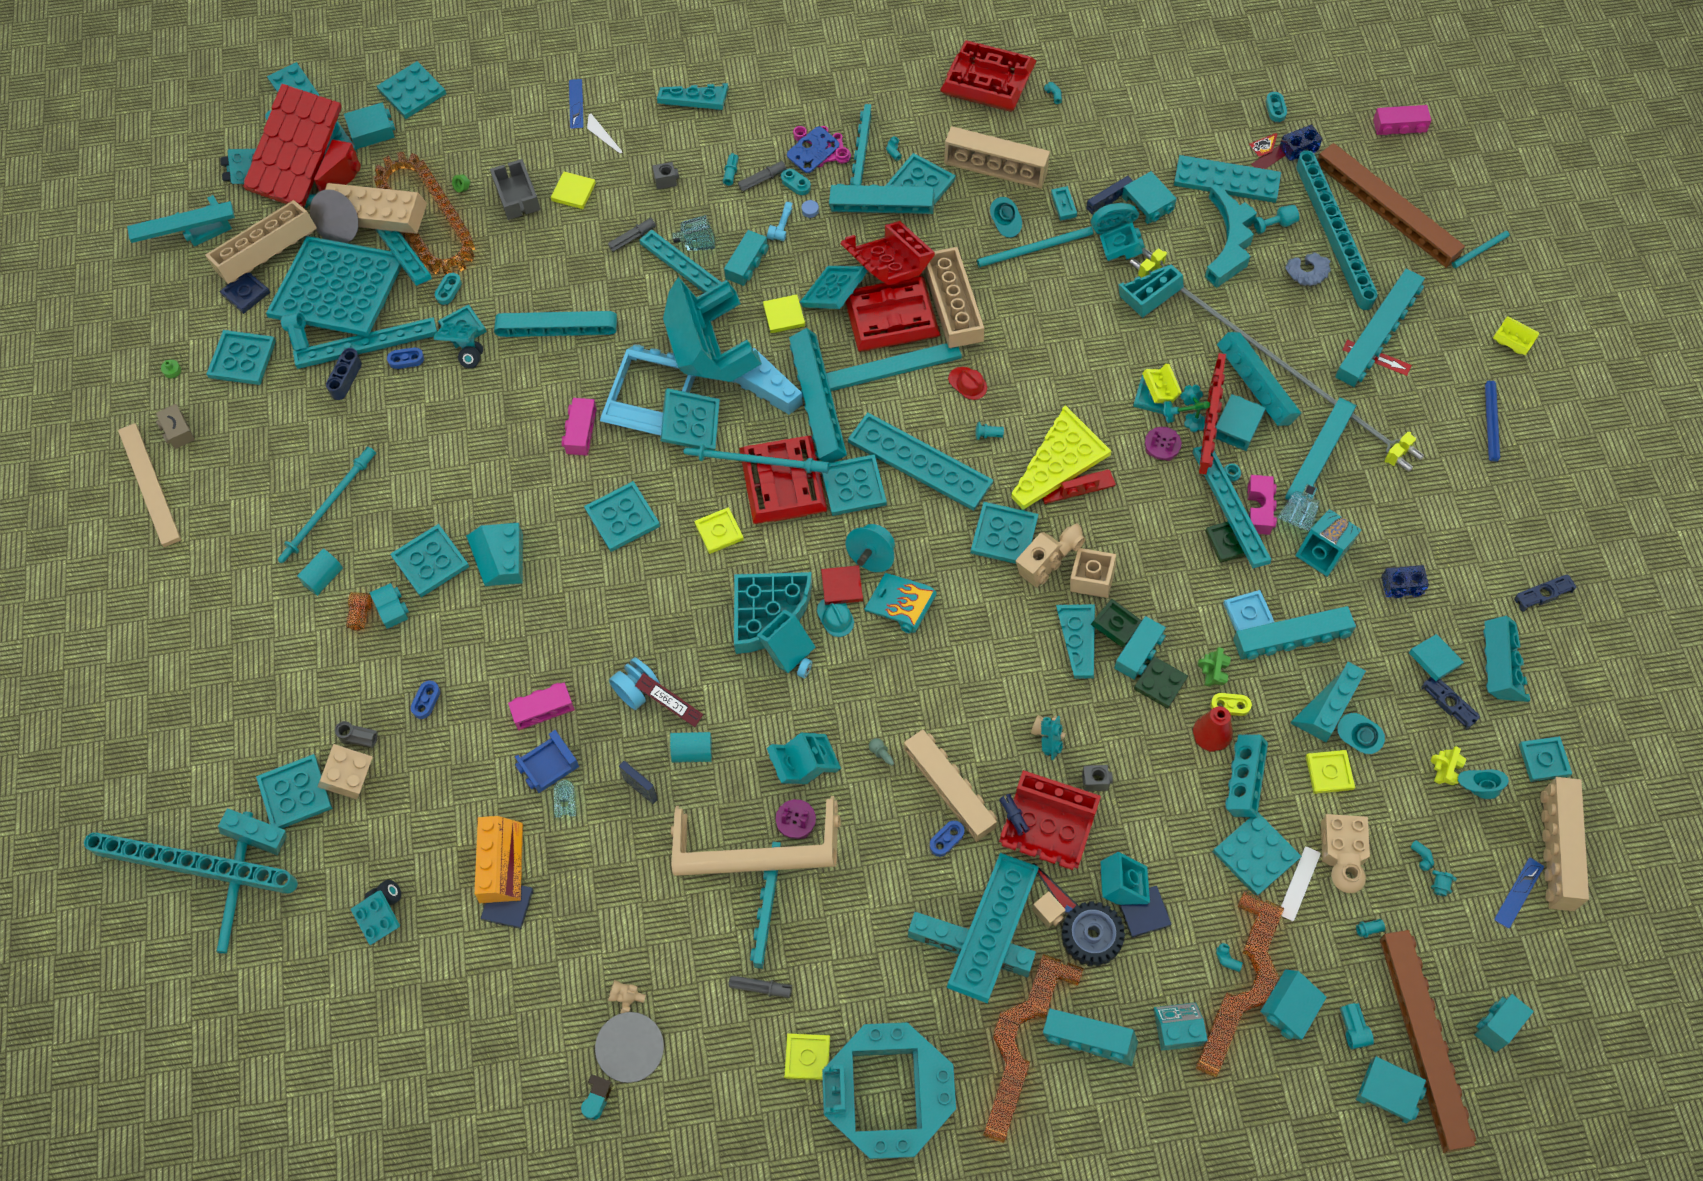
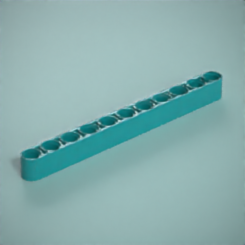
M1308 150L1300 153L1296 166L1298 174L1358 307L1362 310H1370L1378 295L1314 153Z
M90 833L84 839L85 848L101 857L285 894L292 893L298 885L297 879L283 869L101 833ZM250 871L248 876L244 877L245 873ZM266 875H269V877L265 881H263L264 877ZM288 878L287 883L282 885L283 881Z

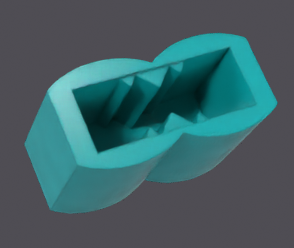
M390 583L370 592L372 600L387 629L408 620L406 614L409 613L405 602L401 603L399 600L402 595L398 587L394 588Z

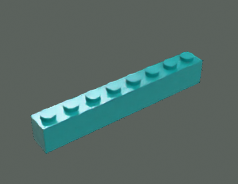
M1407 268L1404 270L1340 365L1335 378L1352 387H1355L1358 381L1362 383L1367 374L1365 372L1366 369L1370 370L1375 363L1374 357L1380 356L1384 349L1382 345L1388 344L1392 337L1390 333L1392 331L1396 332L1400 325L1398 321L1400 319L1404 320L1408 313L1407 308H1412L1417 299L1415 298L1416 294L1420 295L1425 287L1422 285L1424 277Z
M805 328L789 337L791 343L790 350L795 359L793 362L797 368V378L801 384V392L805 400L804 407L809 416L808 423L813 432L812 439L817 448L816 455L819 460L832 463L847 456L817 336L808 328Z

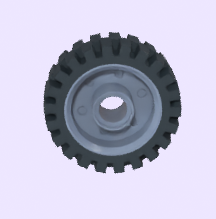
M1089 901L1087 904L1084 902L1080 906H1075L1066 916L1062 926L1061 937L1068 955H1072V959L1078 960L1082 965L1085 963L1088 966L1096 965L1097 967L1109 963L1117 956L1124 943L1125 928L1121 917H1118L1115 910L1112 911L1110 906H1104L1101 902L1096 904L1094 901ZM1088 931H1096L1098 933V937H1090L1088 935Z

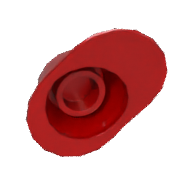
M962 366L953 369L949 373L948 380L950 385L965 398L978 400L986 394L987 383L977 370Z

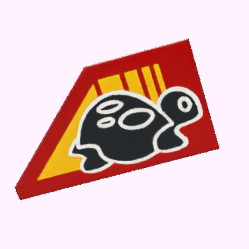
M1277 133L1249 144L1258 157L1273 151Z

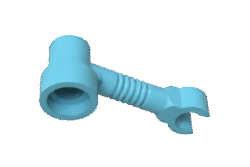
M786 201L779 225L777 227L769 226L767 239L785 241L787 231H784V228L791 214L793 203Z

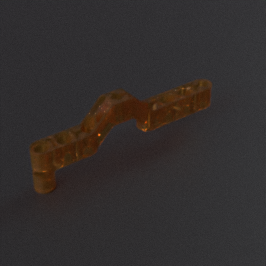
M1244 890L1237 907L1256 915V919L1242 953L1249 957L1256 977L1250 990L1237 995L1226 992L1207 1037L1208 1041L1205 1043L1195 1067L1215 1078L1221 1069L1243 1012L1264 1005L1280 979L1269 956L1268 948L1284 907L1268 900L1264 902L1260 900L1259 896Z
M1043 954L1028 1000L1000 1013L993 1039L1006 1063V1067L983 1134L984 1136L1004 1143L1031 1062L1023 1059L1015 1043L1019 1025L1037 1016L1045 1019L1057 979L1078 986L1084 968L1068 962L1067 965L1061 964L1060 959Z

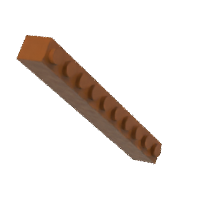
M1332 143L1319 154L1317 161L1323 171L1445 268L1449 267L1452 262L1461 256L1465 245L1361 165L1355 158L1347 154L1341 147Z
M1410 930L1384 934L1379 940L1420 1077L1426 1080L1424 1084L1426 1088L1425 1094L1443 1153L1470 1149L1475 1146L1476 1136L1468 1123L1469 1113L1461 1100L1462 1090L1454 1077L1455 1067L1449 1061L1448 1045L1446 1041H1443L1441 1035L1442 1025L1434 1012L1436 1009L1435 1002L1429 996V983L1422 973L1423 964L1415 950V938L1411 936Z

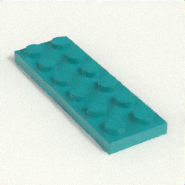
M1179 155L1174 186L1210 192L1211 187L1217 184L1231 196L1276 203L1281 172Z

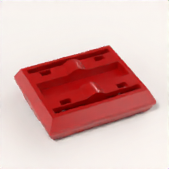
M965 40L947 73L940 92L947 96L1012 112L1034 69L1036 60L1031 56Z
M922 276L904 280L894 285L882 283L855 288L854 292L845 301L858 352L934 339L940 336L925 279ZM911 326V329L905 330V327Z
M802 436L739 448L740 454L803 461L801 450H806L807 458H813V460L817 461L812 436ZM742 461L753 524L775 522L827 512L819 472L812 471L811 474L806 475V471L803 468L756 463L759 483L754 484L751 462ZM807 479H812L816 498L814 501H811ZM755 488H761L765 509L759 510Z

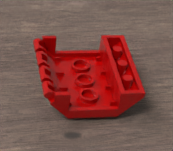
M901 221L885 225V238L856 246V236L851 235L845 237V240H842L840 243L872 275L887 285H894L898 282L920 276L935 256V252Z
M1023 770L1016 789L1014 802L1017 808L1021 809L1022 817L1030 830L1027 833L1023 831V835L1019 836L1012 822L1007 819L999 842L1002 843L1003 847L1015 851L1018 848L1020 853L1032 857L1039 855L1041 860L1053 864L1056 861L1060 862L1059 866L1070 870L1078 869L1101 796Z

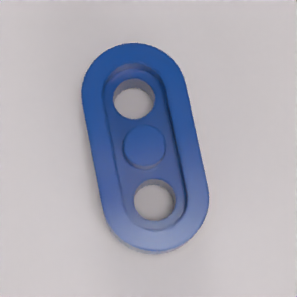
M416 347L391 351L387 356V361L393 369L415 367L423 363L424 355L422 350Z
M425 681L419 687L411 704V712L416 718L424 719L431 714L440 695V688L436 682ZM421 708H425L423 712H419Z
M958 821L948 822L930 840V851L932 854L938 857L945 856L962 840L964 826ZM955 830L958 834L953 836L950 832ZM941 844L943 849H937L936 846Z

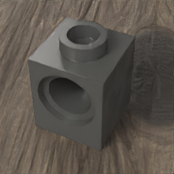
M673 162L652 165L657 190L677 186L676 179H679L678 169H674Z
M1108 765L1083 766V790L1088 792L1108 791L1109 785L1113 783L1112 772L1108 771ZM1098 775L1103 780L1096 781L1094 780L1093 776Z

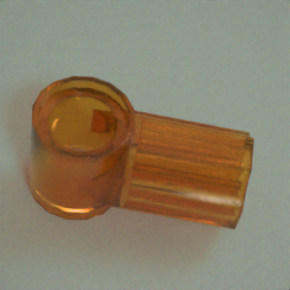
M350 592L346 626L352 630L360 631L364 629L367 611L372 607V597L370 593Z

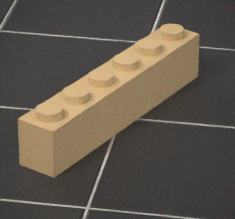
M922 729L904 742V751L977 842L996 828L997 817L992 810L988 811L981 796L974 794L967 779L963 780L959 775L960 771L957 766L947 760L948 756L945 751L935 745L936 742L930 733L927 734Z

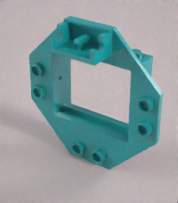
M908 1022L864 1024L827 1066L822 1069L824 1116L869 1159L915 1157L956 1110L953 1064ZM913 1054L917 1129L856 1131L853 1056Z

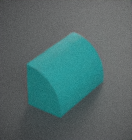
M323 548L297 577L304 587L318 596L343 567L334 556Z
M670 733L672 763L712 762L711 733Z

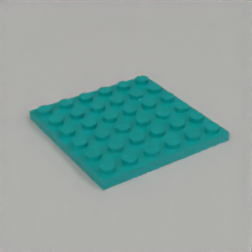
M306 236L266 312L267 317L281 320L282 316L302 313L305 317L306 325L369 336L402 266L391 251Z

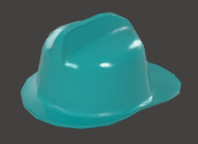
M1007 197L996 198L990 206L991 217L1001 235L1010 238L1020 233L1023 223L1018 208Z
M824 599L820 601L817 606V613L826 631L835 637H843L849 634L854 627V619L846 603L825 605Z
M1349 713L1339 720L1337 725L1338 734L1345 743L1365 754H1373L1383 747L1385 734L1382 728L1365 716L1358 713Z
M1494 769L1468 770L1461 772L1458 776V782L1461 786L1471 790L1474 795L1482 799L1498 797L1502 789L1507 787L1509 783L1505 773Z

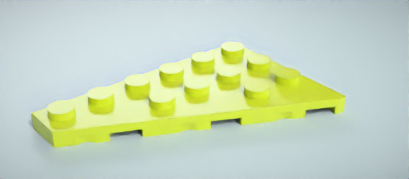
M1064 406L1059 417L1054 421V425L1045 436L1041 447L1038 448L1036 455L1029 463L1025 474L1020 478L1019 484L1014 488L1011 498L1024 510L1061 487L1062 482L1074 479L1111 456V450L1067 406Z

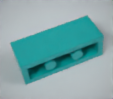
M750 230L746 232L724 268L725 279L744 286L747 280L749 281L752 278L755 267L759 266L763 254L765 255L768 251L769 245H767L766 236Z
M1145 616L1116 660L1114 669L1133 680L1136 679L1138 674L1142 676L1147 667L1145 665L1148 659L1152 660L1157 651L1155 647L1157 644L1161 646L1166 637L1164 635L1166 627Z
M228 808L218 825L220 834L275 855L279 854L287 838L286 830Z

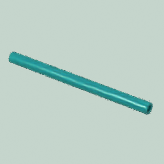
M1090 226L977 259V265L980 268L1093 235V228Z
M243 812L244 815L253 818L252 812ZM237 841L234 860L245 861L248 844ZM229 883L217 953L226 954L228 951L240 884Z

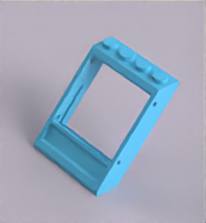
M633 345L625 352L600 421L661 435L663 412L616 402L631 360L637 361V359L678 368L674 353L668 352L664 354L658 349L646 350L644 346ZM687 376L682 389L683 392L690 393L696 376Z

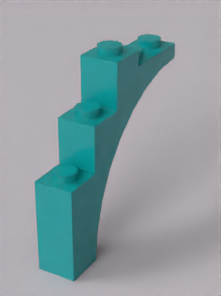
M1215 184L1211 187L1208 198L1223 217L1227 241L1217 259L1207 266L1205 278L1218 288L1248 266L1250 255L1244 249L1251 245L1254 234L1248 227L1253 224L1257 212L1246 202L1239 205L1223 188Z

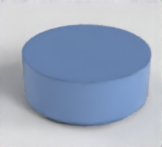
M808 200L802 204V214L805 217L812 218L819 213L817 202Z

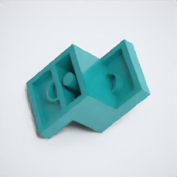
M801 732L785 745L771 744L767 747L770 755L769 758L776 769L777 777L781 783L808 784L823 772L836 773L841 769L826 734Z

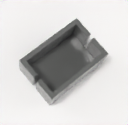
M523 159L508 163L511 173L510 178H508L505 165L490 169L494 185L508 220L523 216V212L529 214L541 210Z

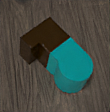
M591 1074L588 1083L592 1086L588 1099L582 1103L581 1111L588 1120L594 1121L602 1115L614 1085L609 1080Z

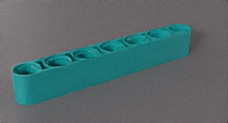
M612 311L499 313L495 316L494 333L500 337L612 335L617 330V314Z
M1343 398L1338 399L1285 496L1286 500L1300 507L1303 506L1309 493L1305 492L1307 486H1314L1357 406L1356 404Z

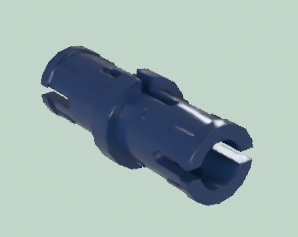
M1007 794L1006 799L1003 796L999 801L1007 813V819L1012 822L1017 834L1021 836L1023 831L1027 833L1030 828L1023 819L1022 811L1017 808L1011 794Z

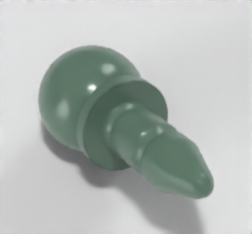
M879 738L872 739L869 743V750L878 758L881 757L887 764L893 766L894 761L887 752L888 748L884 745V742Z

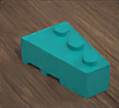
M1172 264L1152 271L1150 275L1145 277H1136L1134 281L1124 284L1123 282L1118 284L1120 297L1142 318L1184 287L1183 274Z

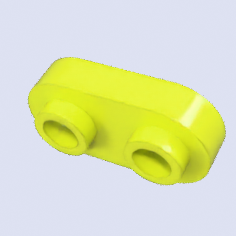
M1226 693L1214 695L1210 704L1211 709L1217 707L1218 703L1223 704L1229 710L1230 715L1245 716L1252 707L1251 700L1247 696ZM1237 705H1242L1244 709H1239Z

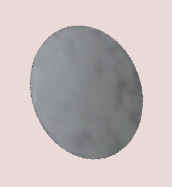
M323 190L314 196L310 205V216L317 227L316 231L326 240L342 243L350 242L358 230V216L351 201L345 195L335 190Z
M636 1012L621 1013L608 1020L599 1031L595 1044L596 1058L604 1073L614 1080L626 1083L637 1082L648 1077L659 1065L664 1050L663 1037L656 1023L649 1017Z

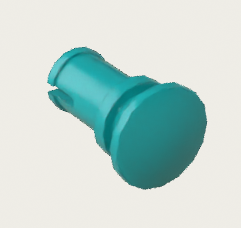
M977 422L975 429L976 439L979 440L980 436L984 439L987 437L1003 438L1004 427L988 426L987 424L982 426L980 422Z

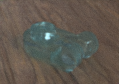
M568 780L559 781L554 787L555 818L567 814L569 816H576L575 789ZM568 801V806L561 807V802Z

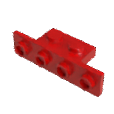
M1107 469L1062 482L1061 487L1042 499L1044 504L1115 487L1116 484L1111 471Z

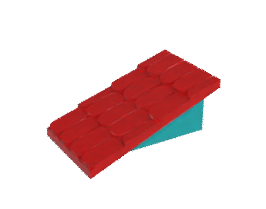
M281 84L271 107L272 111L265 124L264 133L253 155V161L245 177L243 187L247 191L284 204L294 200L304 208L324 153L340 129L337 119L342 106L340 102Z

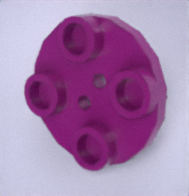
M1157 427L1146 435L1145 451L1156 459L1171 461L1180 452L1182 441L1175 430L1169 427Z
M793 799L787 801L779 807L776 813L778 831L790 839L806 838L812 832L816 823L814 809L803 800Z

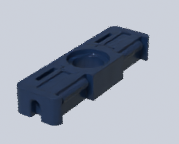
M1126 176L1087 201L1086 209L1093 214L1103 206L1116 201L1122 195L1124 186L1133 182V180Z
M1566 574L1519 592L1514 600L1516 603H1520V610L1525 612L1532 605H1543L1557 599L1559 595L1568 591L1573 593L1576 585L1571 577ZM1540 590H1547L1550 593V596H1543Z
M1430 677L1421 686V689L1425 688L1437 700L1436 703L1447 714L1453 715L1465 726V730H1468L1480 718V715L1441 679L1435 681ZM1452 698L1455 701V706L1447 705L1445 699Z

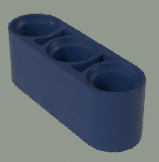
M347 348L341 353L326 382V387L334 400L345 398L361 368V359L353 348Z

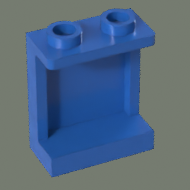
M556 730L549 733V740L521 758L519 755L515 756L518 762L515 764L520 774H526L528 778L525 781L531 790L535 788L538 793L579 767L576 758Z

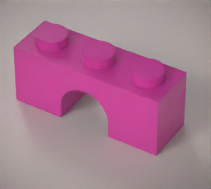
M1251 475L1247 484V500L1257 501L1262 506L1261 508H1250L1248 513L1258 534L1270 535L1272 529L1276 528L1277 518L1274 517V512L1276 511L1277 501L1274 500V495H1276L1277 485L1274 484L1273 476Z

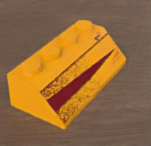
M501 816L478 817L474 894L479 903L521 900L523 823Z

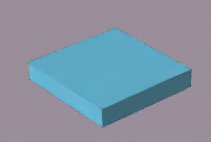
M1260 590L1230 598L1223 602L1235 631L1274 623V619Z

